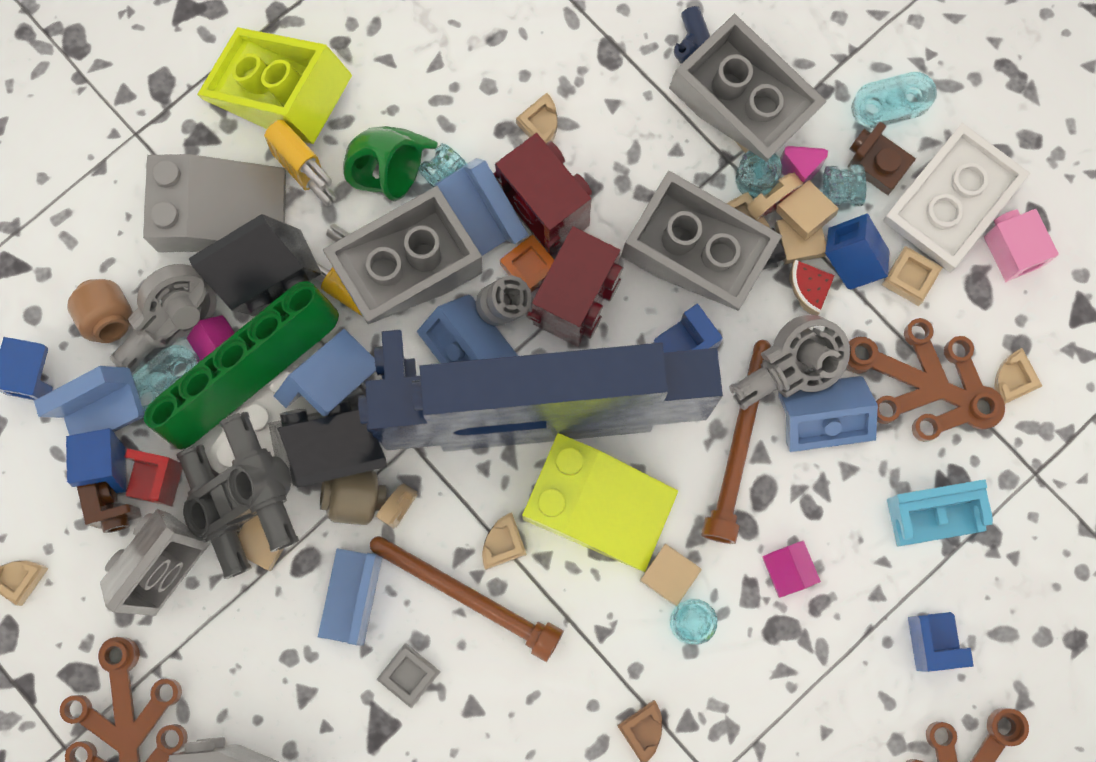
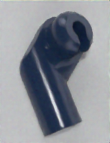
M699 6L689 7L681 13L687 35L680 44L676 43L674 46V56L681 64L710 37Z

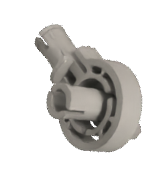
M173 264L153 272L142 283L137 295L138 308L128 318L134 330L125 342L110 356L111 361L117 367L130 368L131 374H133L154 348H164L165 346L170 348L178 338L188 336L199 320L213 316L217 304L215 291L190 265Z
M803 315L796 317L779 331L774 345L761 353L764 359L762 364H760L761 368L737 383L731 384L729 386L730 392L732 394L736 393L733 395L734 400L742 410H746L750 405L775 390H778L781 395L788 398L800 390L818 392L827 389L840 379L847 368L850 357L848 338L837 324L821 316ZM813 326H824V327H825L824 331H821V330H819V329H817V328H813V331H812V330H810L809 328H810V327H813Z

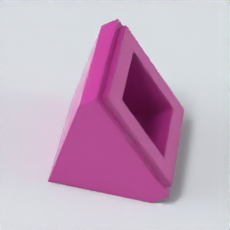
M787 146L784 148L778 161V169L784 176L795 172L801 181L806 183L820 171L828 157V150L823 148Z
M220 315L199 320L186 339L199 359L203 360L235 332L226 318Z
M804 540L762 556L779 598L821 582Z

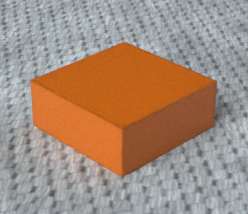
M532 234L499 261L501 267L509 276L513 275L521 278L527 283L532 293L542 284L554 259Z

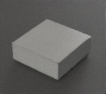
M405 643L376 680L406 705L413 708L441 671Z

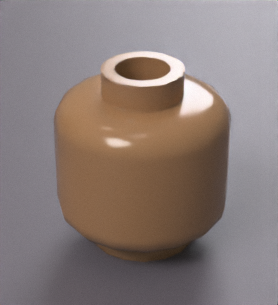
M91 279L82 282L72 292L67 303V310L81 336L89 341L111 343L119 340L128 331L130 326L128 318L133 314V311L119 285L111 280Z

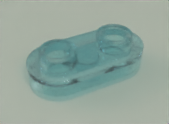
M909 72L865 84L858 90L852 101L851 111L853 117L859 124L868 128H875L880 121L885 125L922 116L930 109L936 99V85L929 76L921 72ZM905 94L915 95L918 102L908 101ZM866 105H875L878 108V112H869Z
M172 345L160 351L132 376L140 402L144 393L152 392L153 401L183 375L178 377L174 375V369L178 364H186V371L184 373L186 374L200 362L199 358L191 350L181 345ZM148 405L142 406L144 414Z

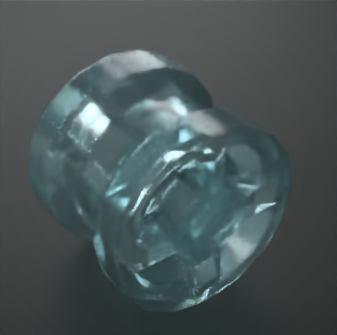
M441 143L435 149V156L430 161H423L418 170L432 187H435L438 181L467 163L451 147Z
M751 151L745 153L735 175V182L739 191L742 194L749 192L752 198H756L761 193L763 195L768 194L775 187L782 173V164L779 157L774 154L766 162Z
M851 164L848 169H839L835 165L826 166L823 174V194L837 207L841 203H849L853 207L863 206L867 191L866 174L863 165Z
M690 599L679 603L673 609L670 616L672 634L680 642L688 645H700L708 642L714 636L717 629L718 618L715 610L707 602L700 599Z

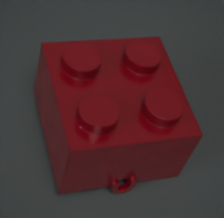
M536 132L495 163L496 171L493 174L519 219L547 252L552 255L562 247L572 226L582 231L589 227L592 201L590 196L593 193L581 175L577 173L573 176L563 165L565 158L559 148L552 141L545 143Z
M572 226L531 303L532 312H528L526 317L533 321V325L579 347L584 336L591 339L602 318L600 313L603 309L601 304L603 299L610 302L621 282L619 277L624 268L618 264L621 250Z

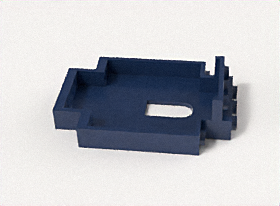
M400 329L381 331L382 346L374 347L376 373L381 375L382 379L365 381L366 395L358 397V408L361 424H366L367 431L371 432L373 437H376L386 450L440 445L445 452L554 441L557 433L572 439L650 432L654 424L705 420L723 396L717 347L663 352L662 342L419 365L420 376H417L415 358L405 359L403 355L402 331Z

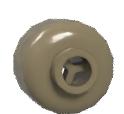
M374 470L322 482L320 510H326L328 518L335 523L368 525L374 518L375 511H379L386 502V485H379L378 475Z

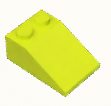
M237 27L197 95L202 100L265 129H268L275 121L283 119L304 142L314 144L350 81L352 74L326 44Z
M557 433L522 517L526 522L645 573L678 490L598 449Z

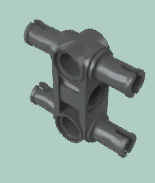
M248 412L231 415L220 422L235 459L232 461V466L215 477L204 451V445H198L196 448L192 446L176 454L191 489L187 493L188 497L183 507L185 523L193 535L202 536L206 543H212L223 571L224 579H229L232 576L235 577L252 569L237 532L240 531L239 526L258 515L271 552L277 551L278 548L281 550L299 541L283 504L287 501V493L291 487L289 469L281 458L272 457L271 452H268L266 448L261 449Z

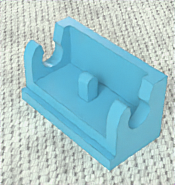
M986 480L897 494L888 498L887 504L897 547L987 531L986 526L993 524V518L986 490Z

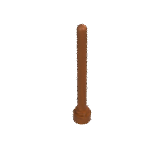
M762 339L755 343L747 376L761 368L760 364L764 360L761 353L771 347L767 340ZM759 400L750 405L746 410L739 409L716 510H711L710 517H705L701 533V536L726 544H736L740 526L736 524L737 516L734 514V509Z
M377 536L370 541V549L373 553L527 641L525 645L532 649V655L546 663L548 662L564 630L550 622L546 625L539 621L536 625L383 537Z

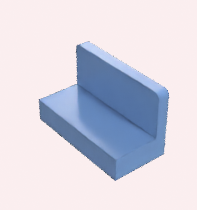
M475 158L435 184L482 256L505 241L516 244L528 236L526 229L486 160Z
M466 295L438 306L416 331L440 363L518 356L496 326L487 324L481 319L476 309V301L471 295Z
M343 329L290 373L276 391L274 397L287 408L302 395L322 416H327L376 372L375 359L352 335Z
M98 366L34 400L38 417L64 418L69 436L111 428L113 432H116L144 417V411L130 368Z
M862 376L841 378L832 386L818 392L800 390L788 398L781 395L778 391V397L786 413V444L790 452L876 441L878 404Z
M336 549L318 637L364 646L382 557L372 553L365 554Z

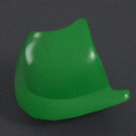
M389 126L368 128L352 139L346 149L343 162L344 178L355 189L380 192L391 201H399L406 195L417 177L422 151L424 149H436L438 142L403 128ZM377 164L379 166L378 179L373 176V171Z

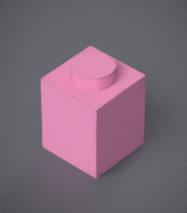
M1018 209L999 216L994 220L996 226L984 236L1005 282L1040 269L1059 255L1037 209L1021 215Z

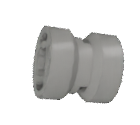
M513 275L504 276L481 289L476 299L477 312L487 324L493 326L504 325L527 313L532 302L531 290L521 278Z

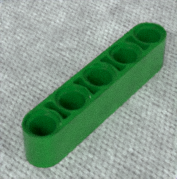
M303 281L295 284L157 396L145 411V424L175 449L182 450L190 447L329 334L338 322V310L311 282Z

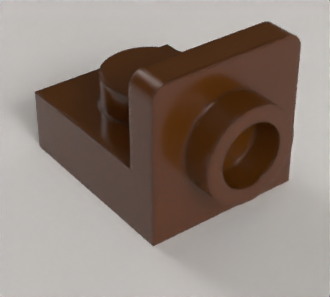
M880 121L872 132L864 128L853 142L849 150L854 152L855 155L847 167L889 196L916 158L882 135L887 126Z
M106 481L77 487L85 525L102 529L103 533H112L130 527L129 520L142 517L140 508L130 504L113 508V503L117 502V493Z

